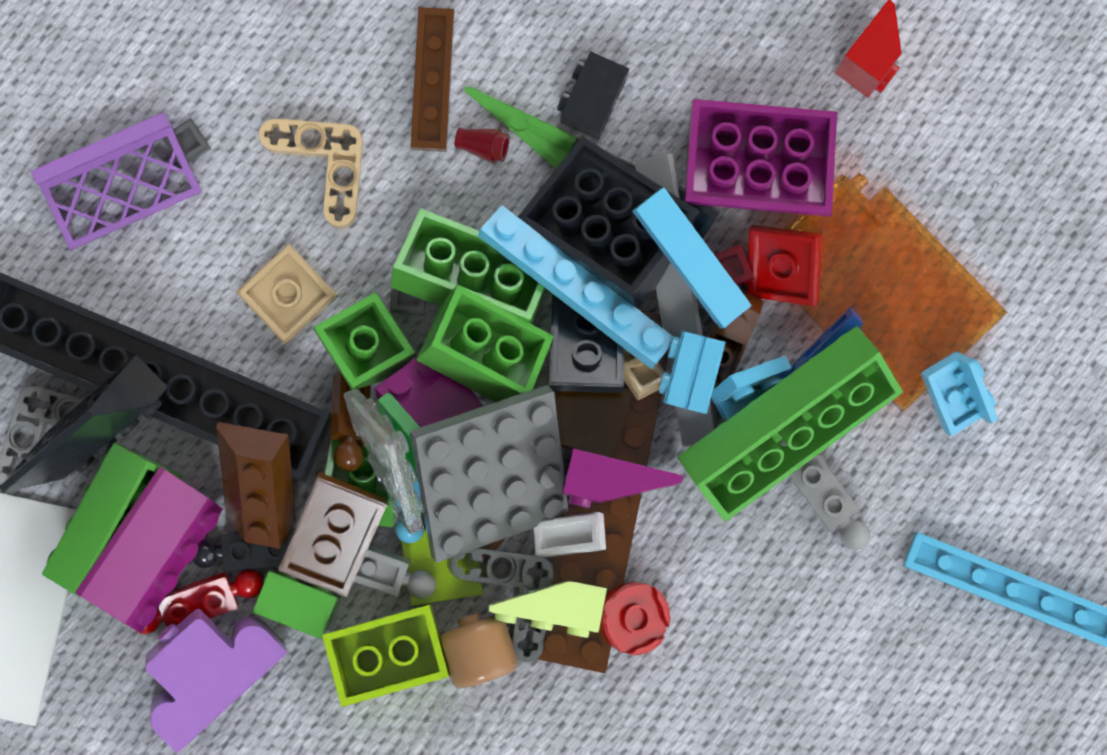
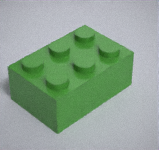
M457 284L442 300L416 361L486 398L498 402L533 390L554 336Z

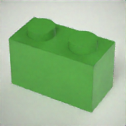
M269 571L253 613L323 639L322 635L327 633L341 597L317 585H310L299 581V578L284 572Z

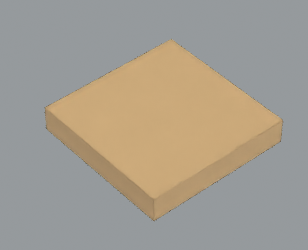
M287 244L236 292L285 345L339 297L290 244Z

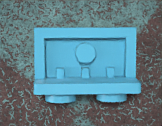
M955 351L920 373L945 433L953 436L980 418L991 424L998 420L993 408L996 406L995 399L985 387L982 379L984 371L976 359H970Z

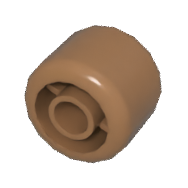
M478 613L457 619L459 626L445 631L440 637L450 679L456 688H468L495 680L515 671L518 666L517 655L506 622L495 620L494 616L481 619Z

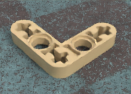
M269 119L264 122L259 130V140L269 152L328 158L323 207L324 216L327 222L334 228L344 229L351 226L357 216L363 155V138L359 130L352 125L288 119ZM276 127H279L283 135H292L291 128H297L294 135L296 147H290L292 143L290 139L282 138L278 139L277 145H273L271 139L266 136L273 133ZM308 130H316L321 134V142L315 148H306L302 145V136ZM332 131L331 137L333 139H344L345 133H350L351 138L356 141V144H351L349 150H343L340 143L330 142L331 150H325L328 144L326 132ZM345 167L352 170L354 177L349 185L339 186L334 182V174L338 169ZM332 191L341 194L352 193V198L344 196V207L350 210L349 215H343L342 221H337L336 216L331 213V209H337L339 203L338 195L331 196Z

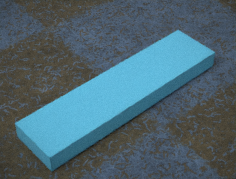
M664 187L657 190L632 211L720 329L728 326L752 306Z

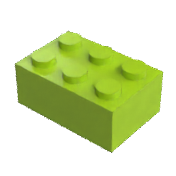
M432 604L322 635L341 707L450 676L441 647V634Z

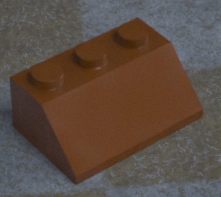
M219 422L216 426L225 512L245 542L280 549L296 522L289 435Z

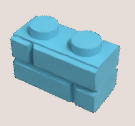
M682 331L681 338L674 336L668 358L675 359L672 372H664L659 393L665 395L664 403L707 414L726 342Z

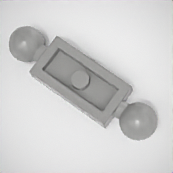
M783 439L780 440L782 446H788ZM819 454L789 475L827 529L832 531L837 526L841 527V540L847 548L859 550L868 544L870 539L868 527L860 521H853L851 518L852 515L859 511V508Z
M370 545L354 580L356 583L396 597L399 596L402 586H406L409 593L418 599L430 597L436 589V580L432 573L427 570H417L413 573L407 572L410 559Z

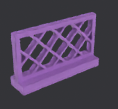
M163 112L30 171L36 184L42 190L69 250H74L202 192L174 133L172 123L168 115ZM165 137H168L173 147L169 164L149 157L154 143ZM147 146L145 154L136 152L137 150ZM133 154L143 158L136 178L117 172L123 156ZM176 156L180 162L182 169L173 166L176 160ZM114 161L112 169L103 166ZM148 161L167 167L160 187L141 181ZM98 168L110 173L103 193L84 186L89 171ZM175 170L185 174L191 189L180 194L165 190L171 171ZM82 175L79 184L70 181L71 179H74ZM115 175L134 182L127 202L108 195ZM62 183L77 187L71 206L67 207L57 203L51 188ZM139 184L158 191L153 206L144 209L132 204ZM82 190L101 197L94 216L75 210ZM163 193L172 196L171 198L160 202ZM106 199L125 206L121 219L115 223L99 219ZM130 208L139 211L131 216H128ZM60 209L68 211L66 219ZM73 214L92 220L88 234L77 240H74L69 229ZM97 223L106 225V227L95 231Z

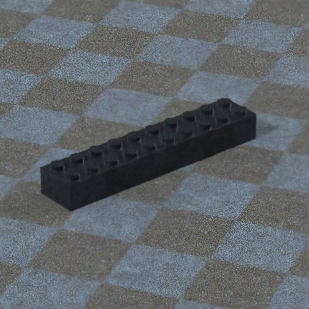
M0 272L1 353L90 391L98 388L131 358L137 355L168 386L159 397L163 402L162 405L151 417L218 445L216 426L219 422L289 435L292 477L304 482L307 481L331 426L330 412Z

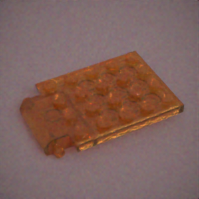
M858 173L849 180L845 175L841 174L833 184L831 217L799 214L784 228L823 233L819 303L815 307L798 305L824 332L849 307L861 316L864 324L860 329H862L865 336L881 353L903 390V393L891 402L901 412H904L927 390L920 374L921 372L955 351L964 355L1008 312L886 187H882L868 200L860 192L869 183L864 175Z

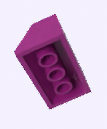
M159 467L75 593L122 623L142 633L144 628L154 620L157 609L166 595L175 588L178 577L187 563L191 562L196 556L198 544L216 526L223 508L164 468Z

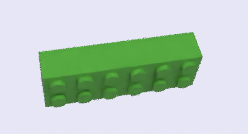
M856 326L840 336L819 354L810 358L789 376L780 380L763 395L750 402L737 414L721 423L700 441L691 445L677 459L699 490L726 522L901 395L903 390L881 353ZM783 439L788 446H782L780 440Z

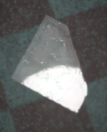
M357 388L343 393L352 426L357 436H361L366 449L370 453L367 457L379 482H383L389 497L393 500L390 502L395 516L410 534L424 529L421 513L425 512L420 496L414 491L413 483L417 482L413 467L406 460L405 453L409 452V447L405 436L400 430L396 432L393 429L386 414L380 415L372 398L366 399Z

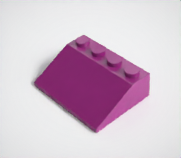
M693 99L689 115L685 202L694 205L831 217L838 112Z

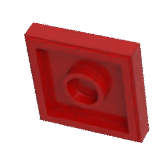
M761 225L749 227L748 263L755 280L747 282L746 293L759 299L815 307L819 303L823 233Z

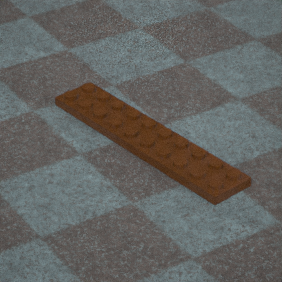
M641 311L662 328L660 314ZM667 352L658 361L664 372H666L668 364ZM624 381V388L629 389ZM659 390L639 401L633 395L613 455L614 459L647 466L661 399ZM641 494L603 503L591 502L590 508L568 503V511L563 517L593 512L603 513L606 550L555 556L552 585L564 581H573L607 588L606 598L611 590L624 583ZM553 624L552 631L546 630L544 648L537 660L606 673L611 646L603 637L600 627L598 633L589 631L588 638L567 634L568 627Z

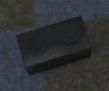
M591 51L586 61L579 59L572 75V79L576 80V83L571 93L568 91L563 93L557 107V111L562 112L560 123L599 140L626 83L629 68Z

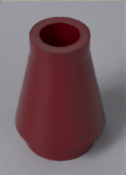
M459 127L456 132L454 146L456 149L464 150L494 164L496 161L504 162L506 159L510 136L507 133H502L500 128L465 129Z

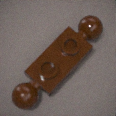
M338 371L333 375L330 438L342 442L334 453L336 465L344 471H354L363 462L364 454L362 448L369 444L371 385L352 390L341 372Z

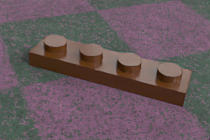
M418 7L411 150L447 152L454 9Z

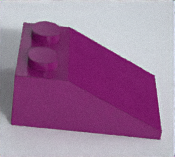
M417 357L374 388L377 402L386 393H391L420 428L483 407V404L471 389L416 361Z
M573 449L563 495L569 496V504L590 508L591 502L603 503L677 486L682 483L684 475Z

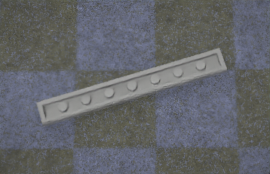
M671 153L634 160L636 171L680 198L673 155ZM670 263L656 286L662 328L673 337L681 338L682 331L703 336L697 298ZM669 347L668 350L666 351V352H667V358H668V355H669L670 347ZM668 358L670 373L675 361L672 358ZM712 398L707 414L676 406L682 447L697 443L718 427Z

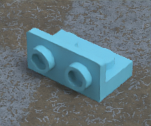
M786 356L732 374L713 390L711 398L724 422L775 386L781 380V377L792 369Z

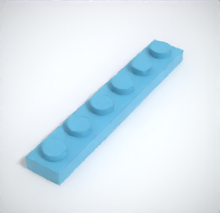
M503 205L497 209L480 229L477 236L651 370L671 346L673 340L671 334Z
M919 532L914 533L902 566L1107 648L1106 607Z

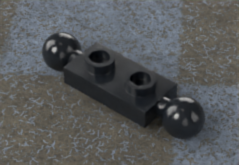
M295 528L290 530L280 549L245 542L239 532L221 534V545H217L212 540L203 539L198 544V552L192 561L200 568H209L215 565L218 560H223V571L280 567Z

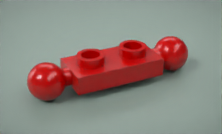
M247 569L240 572L235 581L230 583L225 571L174 589L166 595L158 607L154 620L144 628L142 633L136 632L142 635L151 634L158 629L161 622H165L166 627L171 624L177 626L195 609H200L209 619L236 610L239 605L236 596L240 595L248 599L258 596L264 584L263 578L257 571Z

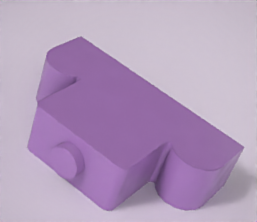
M195 609L177 626L175 624L169 625L158 636L157 640L159 643L145 655L146 671L166 690L156 695L151 701V727L176 753H179L287 654L285 643L263 620L254 616L244 617L237 621L233 627L231 638H228L200 609Z

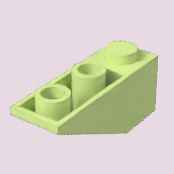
M564 581L489 604L488 612L495 613L494 619L497 621L516 624L517 617L530 619V627L552 631L553 624L568 627L567 634L588 638L589 631L599 632L607 588Z

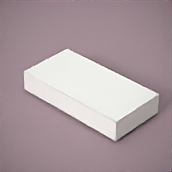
M601 512L545 519L537 527L533 528L535 556L547 558L606 550L604 515Z

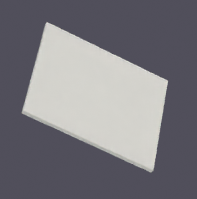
M0 493V719L36 726L68 590L43 576L42 572L47 565L49 554L57 547L65 532L68 520L74 516L77 509Z

